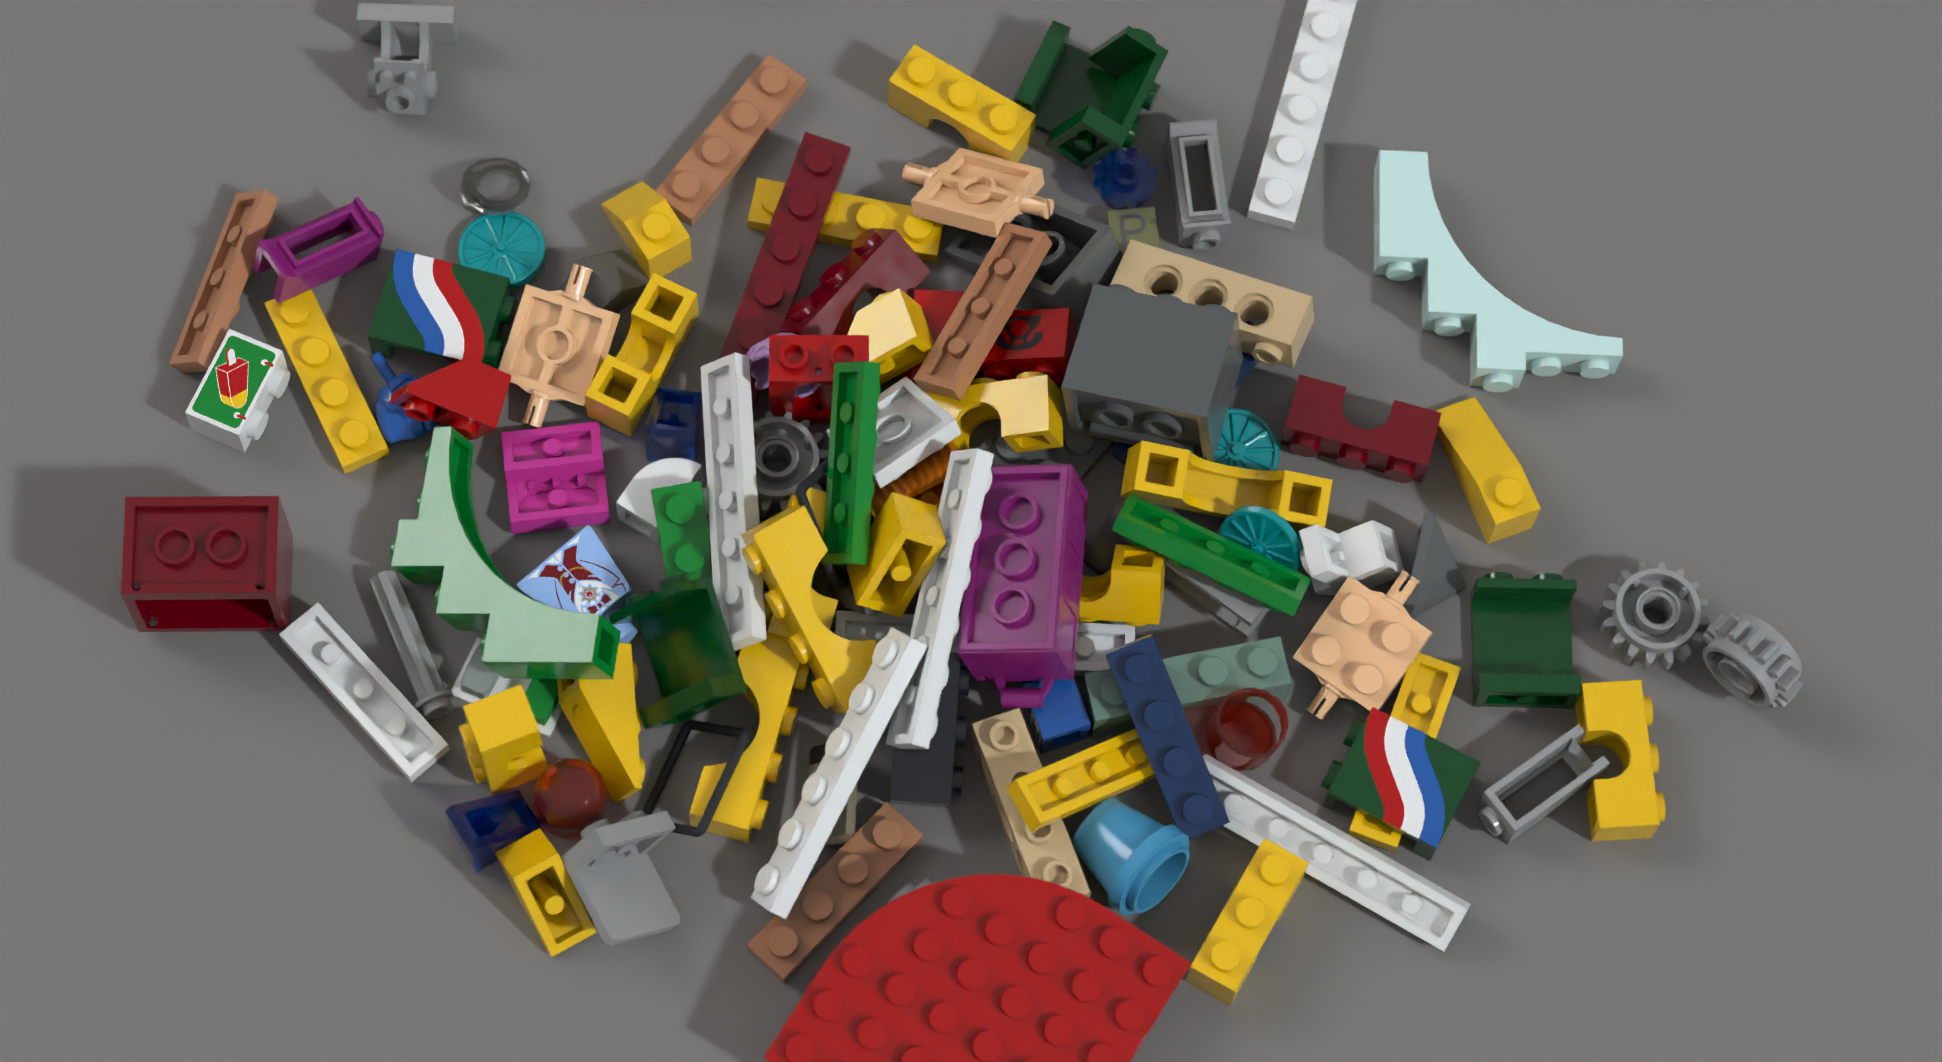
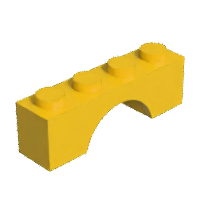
M1140 441L1128 449L1120 497L1128 498L1130 493L1154 504L1227 518L1231 512L1240 507L1259 506L1280 515L1292 526L1296 533H1299L1300 530L1315 524L1325 528L1333 480L1288 470L1266 471L1223 465L1202 459L1194 455L1190 450Z
M791 506L741 534L746 544V547L742 548V554L751 571L755 575L761 573L770 590L765 593L770 609L779 620L783 618L786 620L793 636L788 638V641L795 656L802 664L808 662L816 678L812 682V688L818 700L826 709L831 707L833 712L846 714L849 709L851 693L859 683L863 682L873 663L872 656L877 643L872 639H844L831 632L820 621L812 603L811 583L815 569L828 549L806 507Z
M767 632V640L740 650L738 663L748 691L742 695L754 707L759 718V726L752 743L743 752L706 831L745 843H749L753 828L762 830L770 804V801L763 800L764 792L768 782L776 784L779 778L784 754L777 753L782 735L787 737L792 735L798 715V708L791 706L796 689L805 691L811 674L808 662L802 664L797 659L791 649L788 638ZM727 762L704 766L689 812L690 826H698Z

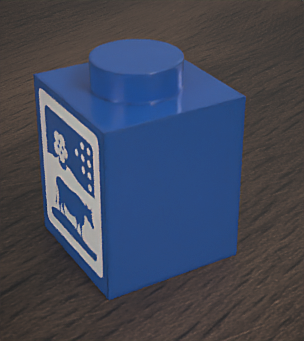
M1055 680L1050 692L1045 697L1043 708H1024L1041 754L1088 739L1091 723L1075 680ZM1028 681L1029 683L1023 685V688H1042V681Z

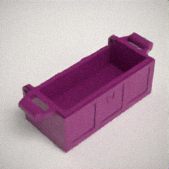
M1072 464L991 466L992 483L984 497L980 515L982 523L981 532L974 543L969 565L971 570L970 582L962 596L957 654L976 680L995 681L997 689L1001 694V706L1003 709L1043 708L1045 697L1050 692L1055 680H1074L1089 494ZM1006 681H1042V688H1006Z

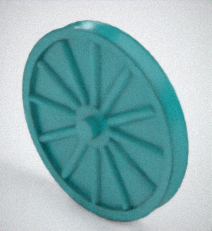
M495 211L478 217L466 227L459 240L458 256L462 266L509 277L512 290L527 284L539 273L545 261L546 247L541 230L531 219L516 212Z
M1237 408L1228 409L1213 462L1245 469L1275 471L1279 461V444L1269 424L1253 412Z
M1244 506L1231 512L1221 524L1218 535L1294 571H1299L1302 564L1300 559V552L1302 551L1301 542L1292 526L1280 515L1263 507Z

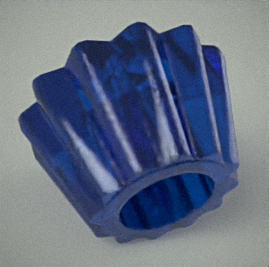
M1131 147L1128 150L1119 148L1101 159V163L1093 167V172L1096 176L1093 186L1107 207H1113L1115 210H1132L1146 203L1150 199V193L1157 188L1158 183L1154 177L1158 169L1150 164L1149 155L1139 154L1135 147Z

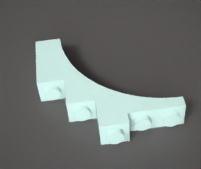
M1379 150L1374 168V275H1386L1388 279L1394 281H1407L1414 277H1422V330L1435 331L1436 334L1446 337L1470 332V386H1481L1489 392H1506L1512 388H1519L1526 370L1532 371L1534 375L1545 377L1554 376L1560 372H1577L1585 378L1593 379L1615 374L1623 357V338L1593 335L1549 322L1506 298L1489 284L1467 261L1453 241L1437 207L1429 176L1428 152Z

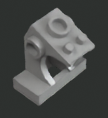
M358 3L357 23L361 41L381 42L380 58L374 57V69L369 68L368 97H375L377 99V111L380 114L426 115L428 100H436L438 94L437 71H431L433 44L457 45L458 26L454 6Z

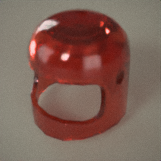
M1257 688L1238 689L1227 695L1209 718L1205 732L1207 748L1213 758L1238 772L1253 770L1266 763L1284 741L1289 726L1287 710L1279 698L1266 690ZM1248 697L1263 698L1277 712L1281 725V732L1277 743L1275 725L1271 718L1256 704L1245 701Z
M562 758L551 763L539 775L534 787V813L539 824L549 833L561 838L581 837V831L589 825L602 820L606 811L607 786L601 772L591 763L580 758Z

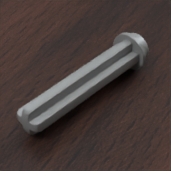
M395 570L380 571L370 579V586L418 700L415 708L424 715L426 720L440 718L452 711L453 705L451 702L454 699V694L451 690H446L398 573Z

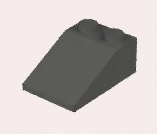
M1054 204V210L1049 219L1027 213L1017 215L1010 224L1046 232L1052 242L1051 248L1017 306L1022 310L1070 308L1075 325H1077L1084 316L1093 284L1109 286L1123 258L1122 251L1111 226ZM962 229L944 251L948 258L975 276L997 238Z

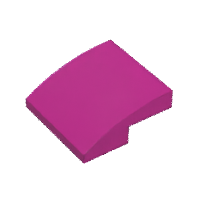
M599 421L501 432L512 534L611 523Z

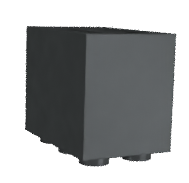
M1093 284L1061 386L1070 432L1135 445L1140 441L1190 450L1194 455L1213 462L1243 361L1238 313L1231 312L1226 307L1218 304L1201 306L1186 303L1169 294H1159L1157 296L1142 294L1120 284L1109 286Z

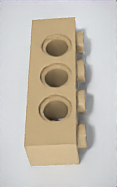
M1132 239L1110 284L1124 285L1135 292L1157 296L1155 294L1162 290L1174 291L1171 295L1181 299L1183 302L1201 306L1218 304L1226 307L1231 312L1238 313L1242 352L1249 353L1259 362L1270 366L1281 364L1294 368L1314 321L1313 298L1310 295ZM1255 318L1265 320L1260 325L1252 326L1246 324L1247 321Z
M1020 708L972 723L970 743L1021 876L1056 883L1090 898V889L1063 819L1031 832L1006 790V787L1015 779L1042 768Z

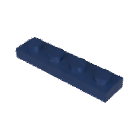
M1149 634L1104 653L1175 826L1191 839L1229 823L1226 811L1153 635Z

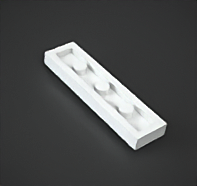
M318 602L279 634L284 644L411 783L450 750L448 743Z

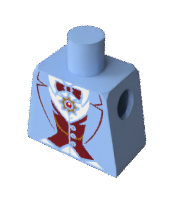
M589 525L516 584L518 592L535 601L572 612L600 614L609 622L608 615L627 607L625 599L632 596V590L628 582ZM631 623L614 625L621 631L619 643H629L637 633V629Z

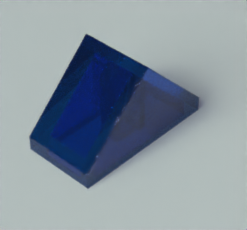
M658 388L645 425L644 437L648 461H658L667 458H683L694 462L697 461L703 419L701 392Z
M519 789L452 805L445 811L450 830L476 873L498 860L495 852L539 828L542 832L544 831Z

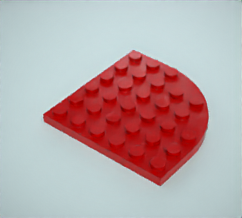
M977 874L950 878L920 887L894 899L854 927L833 949L819 968L762 1058L768 1062H1130L1190 967L1191 962L1103 905L1059 884L1032 877L1008 874Z

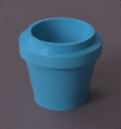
M1110 798L1097 806L1080 825L1072 841L1075 853L1106 890L1109 903L1122 915H1131L1135 912L1144 913L1156 906L1177 884L1190 858L1188 850L1189 837L1175 825L1165 826L1120 802L1117 798Z

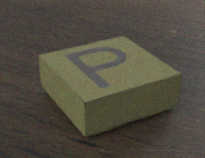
M1155 207L1107 211V225L1111 226L1123 255L1131 239L1160 248Z

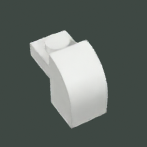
M667 458L647 465L635 475L617 500L618 520L660 544L650 490L701 481L702 484V465L683 458ZM706 485L704 488H702V492L709 526L708 492Z
M1374 520L1341 533H1335L1318 524L1299 531L1303 545L1300 559L1305 571L1311 576L1314 591L1317 594L1336 595L1349 575L1367 588H1372L1398 578L1401 571L1404 570L1394 530Z

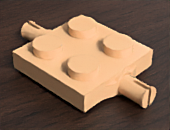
M959 148L948 161L937 167L928 168L908 162V165H905L902 178L904 182L923 186L911 200L913 216L935 221L939 224H946L976 232L980 235L997 238L1005 223H1010L1019 214L1027 213L1049 219L1054 210L1053 199L1036 196V193L1044 186L1043 169Z
M574 263L565 291H546L526 284L498 369L512 375L510 382L518 384L523 390L531 394L521 422L538 428H542L550 400L569 401L586 407L585 393L609 352L620 318V314L596 307L588 299L583 298L593 270Z
M1401 571V574L1387 594L1370 590L1349 575L1292 657L1313 671L1320 683L1323 684L1311 704L1306 708L1307 711L1314 715L1326 699L1315 715L1320 720H1325L1324 718L1339 697L1356 701L1369 711H1371L1372 707L1380 710L1433 634L1426 627L1412 619L1405 607H1403L1412 591L1420 583L1419 580L1412 576L1400 592L1410 577V574L1406 571Z

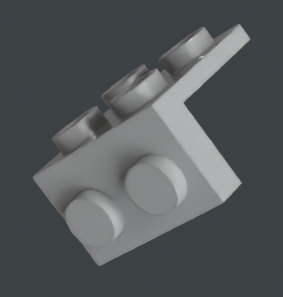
M637 811L614 824H610L607 819L597 821L582 830L580 833L582 840L561 857L602 940L608 945L613 946L668 931L680 923V915L647 853L676 828L667 811L645 815L644 811Z

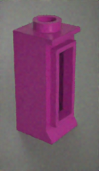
M356 197L352 203L272 239L259 240L252 267L257 274L270 269L271 266L278 274L273 297L279 304L376 260L384 237L383 225L377 214L373 211H368L361 199ZM347 231H350L352 236L299 260L294 256Z

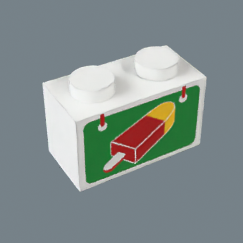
M229 329L185 412L191 430L246 452L251 440H258L265 430L268 422V413L266 411L274 397L280 398L288 385L290 371H288L283 351Z

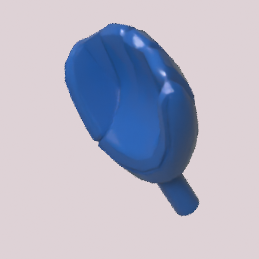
M380 351L370 356L369 358L387 383L379 389L375 406L377 424L384 440L392 444L399 441L412 440L425 436L426 433L431 432L434 427H437L439 423L432 420L423 422L412 419L403 413V408L389 403L392 393L419 378L406 372L397 377Z

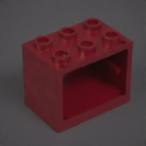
M279 496L125 497L120 594L139 632L283 631L290 625L293 535ZM152 620L157 622L156 626H150L149 624Z

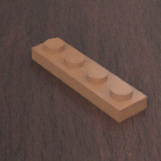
M767 55L655 190L666 199L679 219L693 227L807 89V79L772 55Z
M265 189L237 193L235 195L169 363L170 366L183 374L208 370L226 335L230 322L238 314L240 296L247 279L254 272L252 266L258 242L264 238L272 227L274 220L273 212L279 199Z
M1005 223L916 373L914 381L921 390L961 401L1051 248L1052 242L1046 232Z
M886 801L802 887L787 918L784 919L775 915L747 944V950L784 984L923 841V834Z

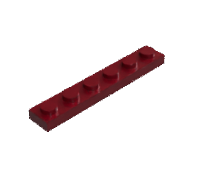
M808 132L804 133L719 359L734 352L746 355L749 349L758 342L765 340L769 335L779 334L780 331L778 329L789 319L787 316L788 311L795 303L851 155V147ZM750 371L753 412L761 390L756 389L755 383L757 379L751 376Z

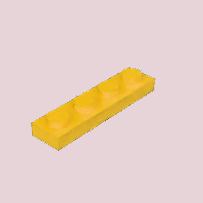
M757 177L748 216L749 229L768 231L785 182ZM836 192L818 241L851 247L853 241L868 229H896L922 261L937 263L945 224L913 216L912 206Z
M312 289L279 304L275 298L265 302L266 311L344 474L390 455L388 446Z
M1419 653L1405 673L1390 716L1436 739L1461 667ZM1357 810L1348 831V835L1394 853L1402 833Z
M1133 729L1017 778L1006 787V790L1029 830L1033 832L1155 778V775L1138 734Z

